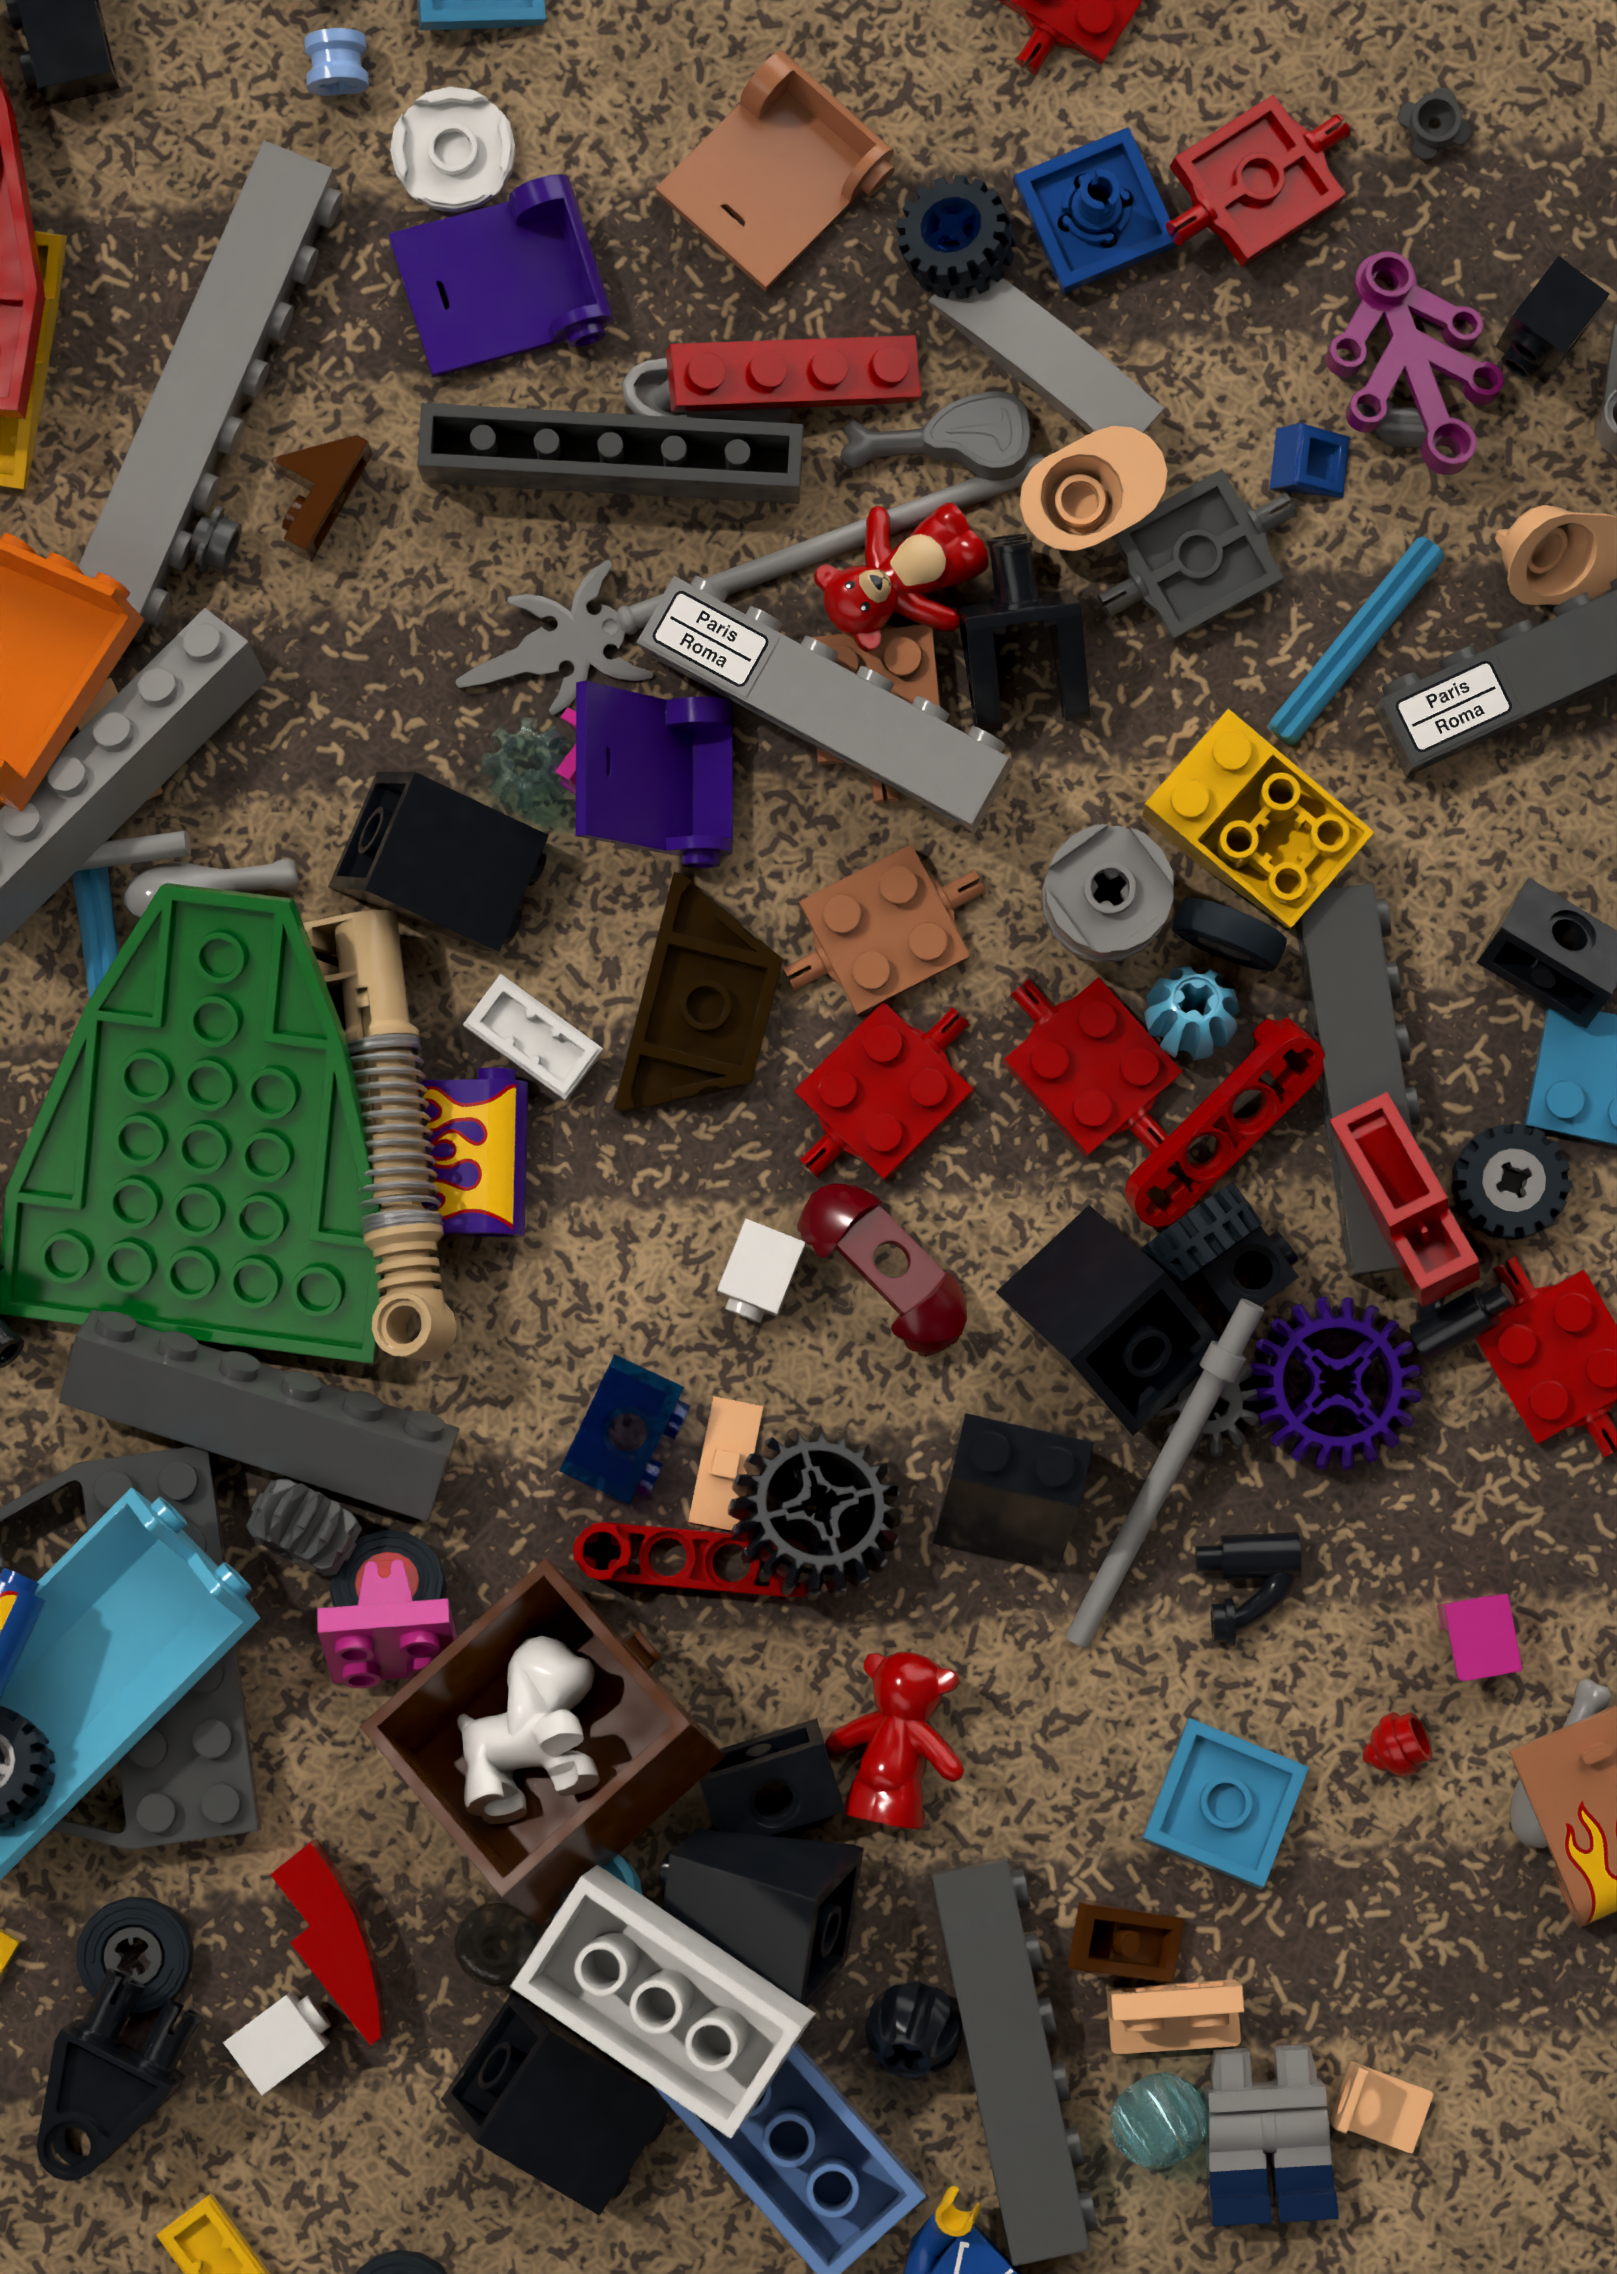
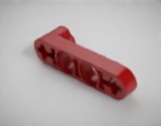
M1289 1017L1278 1021L1267 1018L1261 1022L1252 1033L1254 1046L1250 1055L1133 1171L1126 1183L1125 1198L1129 1207L1142 1222L1153 1227H1164L1180 1219L1317 1082L1324 1070L1323 1059L1325 1054L1319 1043L1297 1022ZM1290 1049H1292V1050L1290 1051L1289 1055H1288L1287 1057L1283 1058V1056L1286 1054V1052L1289 1051ZM1265 1072L1280 1085L1275 1091L1261 1078ZM1248 1090H1259L1262 1095V1102L1257 1112L1248 1118H1235L1233 1116V1105L1237 1097ZM1205 1135L1216 1137V1150L1210 1159L1199 1164L1188 1162L1187 1152L1194 1140ZM1174 1163L1188 1176L1184 1182L1169 1169ZM1153 1186L1163 1190L1167 1195L1165 1201L1160 1205L1150 1200L1147 1192Z
M598 1522L592 1523L591 1526L585 1528L576 1537L573 1545L574 1561L587 1574V1577L597 1580L783 1597L806 1596L805 1584L801 1583L800 1587L794 1588L790 1595H784L781 1591V1585L785 1578L777 1573H774L771 1580H769V1586L755 1585L754 1582L760 1569V1559L751 1563L749 1572L738 1581L728 1582L717 1576L713 1569V1558L720 1547L726 1544H737L745 1549L751 1543V1541H734L730 1533ZM602 1532L610 1533L612 1544L621 1547L620 1558L610 1560L608 1570L596 1569V1559L585 1554L587 1543H597L599 1533ZM632 1533L645 1536L638 1554L641 1569L640 1575L628 1574L626 1572L631 1562L632 1542L630 1534ZM663 1538H672L679 1541L686 1551L687 1559L685 1566L680 1572L672 1576L658 1574L653 1570L649 1562L651 1547L655 1542ZM783 1539L795 1549L810 1554L806 1546L800 1541Z

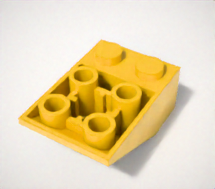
M1229 708L1145 802L1142 814L1146 821L1195 863L1289 929L1295 925L1375 833Z

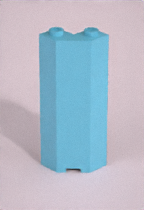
M131 1487L38 1581L39 1586L34 1595L46 1602L0 1699V1706L11 1709L25 1717L44 1733L49 1740V1743L46 1744L47 1747L54 1752L56 1763L50 1764V1770L56 1775L54 1785H45L43 1793L49 1797L42 1806L36 1802L31 1807L35 1814L26 1822L20 1818L14 1820L15 1827L5 1830L0 1828V1880L260 1619L245 1597L252 1590L246 1580L226 1562H223L218 1567L182 1530L187 1525L182 1515L160 1496L151 1503Z

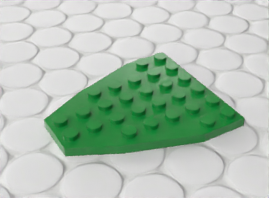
M165 883L159 887L85 1006L7 1185L0 1263L4 1266L0 1271V1314L83 1325L92 1309L102 1313L111 1311L126 1314L139 1325L164 1333L169 1331L185 1333L199 1341L372 1364L378 1359L379 1345L375 1342L372 1333V1317L379 1304L378 1299L384 1296V1293L377 1291L376 1284L379 1280L384 1279L382 1275L376 1276L374 1268L377 1264L382 1263V1258L373 1259V1251L364 1244V1238L361 1234L363 1229L360 1227L363 1223L359 1220L364 1215L380 1212V1204L370 1205L362 1209L358 1207L362 1201L373 1199L374 1190L367 1192L362 1190L366 1185L374 1184L373 1176L367 1177L364 1175L366 1171L371 1170V1163L367 1159L369 1149L365 1145L367 1135L363 1131V1127H365L364 1119L361 1117L363 1110L359 1103L360 1097L346 1035L294 899ZM360 1187H361V1191H362L361 1194H359V1193L357 1192V1190H358Z

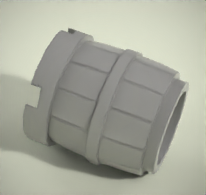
M1109 824L1093 825L1071 835L1054 854L1042 887L1043 916L1053 937L1066 950L1077 957L1093 962L1122 961L1143 951L1160 933L1173 902V870L1163 849L1144 832L1133 828L1109 826ZM1102 873L1110 880L1121 876L1126 883V886L1120 891L1124 902L1117 906H1113L1108 900L1101 904L1098 903L1093 897V894L1098 889L1094 878Z

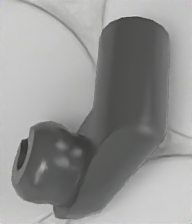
M1388 396L1386 400L1388 406L1387 413L1381 425L1374 431L1390 447L1421 448L1426 431L1417 408L1396 407ZM1366 404L1357 405L1362 415L1367 417L1376 416L1371 406Z

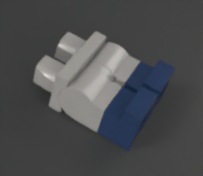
M1307 2044L1274 2047L1276 2081L1252 2082L1250 2051L1248 2048L1213 2050L1210 2072L1211 2084L1203 2085L1208 2218L1212 2226L1272 2223L1270 2195L1268 2194L1266 2153H1270L1274 2213L1280 2223L1339 2219L1337 2194L1334 2190L1326 2086L1320 2078H1317L1312 2052Z

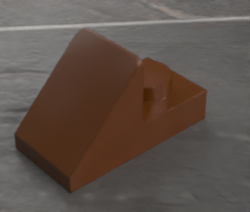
M354 435L280 455L271 460L277 473L310 490L307 498L301 495L295 498L282 523V528L287 531L284 540L290 551L310 562L313 561L373 455L368 440Z
M1084 1899L1078 1905L1067 1968L1174 1983L1185 1918L1164 1913L1122 1908Z

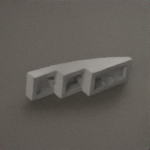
M990 278L986 281L989 290L981 294L977 292L976 288L969 289V298L958 299L955 292L950 291L948 299L937 297L935 293L928 300L927 304L1021 385L1025 382L1066 420L1071 422L1075 419L1089 433L1110 426L1132 427L1144 433L1164 410L1162 405L1060 320L1003 278L998 283Z

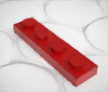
M915 335L670 344L666 349L671 412L882 405L916 402L922 397Z

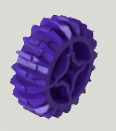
M1327 1297L1316 1299V1319L1311 1320L1302 1304L1292 1307L1291 1315L1297 1328L1292 1330L1283 1320L1275 1319L1270 1324L1273 1333L1282 1340L1280 1344L1276 1345L1269 1340L1260 1339L1255 1345L1256 1350L1271 1358L1270 1364L1253 1363L1249 1365L1253 1370L1251 1376L1267 1378V1387L1255 1388L1258 1394V1401L1268 1398L1271 1406L1270 1410L1258 1414L1261 1419L1259 1426L1268 1424L1275 1419L1282 1426L1271 1436L1270 1443L1277 1447L1285 1443L1290 1436H1293L1298 1441L1291 1450L1290 1458L1296 1462L1302 1461L1309 1447L1316 1448L1315 1468L1321 1470L1328 1467L1331 1451H1337L1338 1462L1343 1470L1354 1467L1353 1448L1358 1447L1362 1457L1368 1463L1378 1460V1451L1372 1441L1375 1437L1389 1448L1396 1447L1399 1444V1439L1388 1427L1390 1422L1392 1421L1398 1426L1405 1428L1411 1427L1414 1422V1418L1409 1413L1398 1409L1400 1401L1409 1404L1419 1403L1422 1396L1416 1390L1403 1389V1379H1413L1422 1374L1420 1366L1411 1365L1401 1368L1398 1357L1405 1356L1414 1350L1412 1342L1406 1341L1392 1348L1387 1341L1398 1331L1399 1324L1395 1320H1391L1384 1324L1379 1331L1371 1327L1379 1312V1309L1374 1305L1368 1306L1363 1311L1359 1320L1354 1319V1299L1349 1297L1341 1300L1338 1316H1332L1331 1305ZM1336 1330L1350 1333L1363 1340V1342L1345 1358L1338 1360L1329 1358L1319 1348L1315 1350L1304 1338L1316 1332ZM1290 1354L1300 1362L1299 1365L1304 1369L1309 1379L1308 1393L1293 1411H1291L1287 1403L1283 1388L1284 1369ZM1376 1356L1379 1357L1386 1378V1393L1379 1413L1370 1406L1371 1401L1363 1393L1360 1383L1363 1372ZM1357 1360V1365L1347 1373L1350 1382L1343 1384L1350 1387V1392L1347 1395L1349 1398L1345 1399L1342 1395L1335 1394L1321 1399L1313 1407L1312 1403L1322 1394L1319 1385L1325 1383V1381L1319 1380L1322 1372L1321 1369L1325 1368L1330 1373L1349 1367ZM1336 1407L1346 1412L1351 1418L1354 1417L1364 1429L1351 1436L1331 1437L1319 1434L1306 1427V1425L1324 1409Z

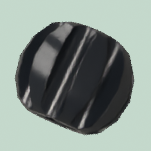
M909 1981L904 1985H894L880 1994L870 2008V2014L865 2023V2038L868 2050L872 2057L878 2061L881 2069L888 2074L897 2075L911 2081H918L922 2077H933L948 2067L957 2053V2048L962 2041L960 2013L956 2006L950 2002L947 1994L938 1987L927 1986L920 1981Z

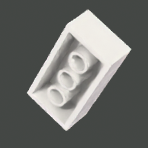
M596 1865L580 1877L510 1986L730 2139L746 2122L816 2014L599 1865Z

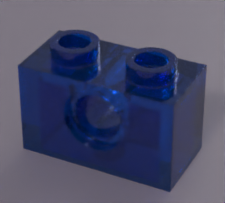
M614 1354L559 1471L629 1505H632L636 1494L648 1499L664 1463L653 1459L664 1435L676 1440L691 1408V1405L681 1401L686 1390L685 1387ZM623 1415H636L643 1419L646 1424V1440L636 1450H619L611 1440L612 1425Z

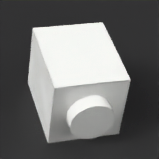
M745 1219L717 1289L718 1294L729 1298L725 1309L758 1323H761L765 1312L778 1317L805 1249L806 1242Z
M292 1990L223 2043L262 2096L331 2043L324 2034V2031L330 2028L331 2024L323 2010L310 1995L299 2000Z

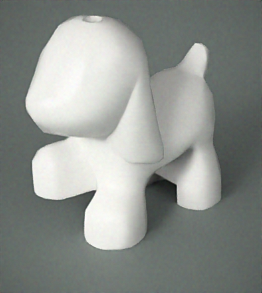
M544 1636L528 1638L514 1651L508 1665V1711L477 1720L466 1714L459 1716L457 1725L462 1733L464 1759L467 1763L464 1790L467 1812L481 1816L489 1824L509 1823L524 1817L527 1812L525 1795L516 1786L512 1778L514 1770L521 1768L544 1767L554 1783L556 1792L560 1795L579 1794L597 1786L600 1780L594 1760L579 1751L570 1750L581 1744L584 1739L580 1722L570 1710L578 1705L592 1688L595 1675L594 1667L589 1659L578 1657L563 1642Z

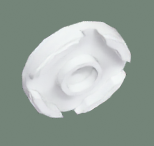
M446 87L426 92L414 101V105L407 109L404 116L403 114L400 116L394 126L390 152L397 179L412 198L432 210L458 213L479 208L501 192L512 174L516 147L510 122L496 105L488 101L487 97L475 90Z

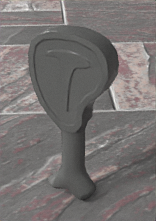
M994 391L970 395L948 404L920 429L876 432L865 428L858 420L852 419L845 427L849 443L841 450L840 458L846 467L858 470L868 461L877 457L924 454L936 461L948 460L958 462L978 477L990 481H1002L1015 477L1024 470L1028 462L1032 441L1029 417L1024 403L1012 393Z

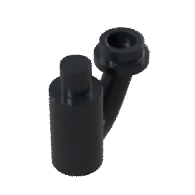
M1462 1231L1479 1260V1266L1484 1264L1485 1256L1479 1243L1469 1231ZM1500 1283L1485 1293L1479 1287H1474L1445 1305L1446 1296L1423 1308L1417 1302L1416 1321L1410 1324V1333L1421 1354L1430 1363H1434L1499 1326L1498 1314L1516 1304L1514 1296L1506 1284Z
M1298 1532L1220 1535V1545L1195 1546L1196 1572L1221 1571L1222 1580L1265 1579L1262 1588L1239 1607L1234 1608L1233 1598H1224L1223 1603L1211 1604L1210 1614L1213 1642H1225L1226 1647L1235 1646L1237 1633L1248 1629L1270 1614L1288 1597L1295 1585L1296 1577L1301 1576V1546Z

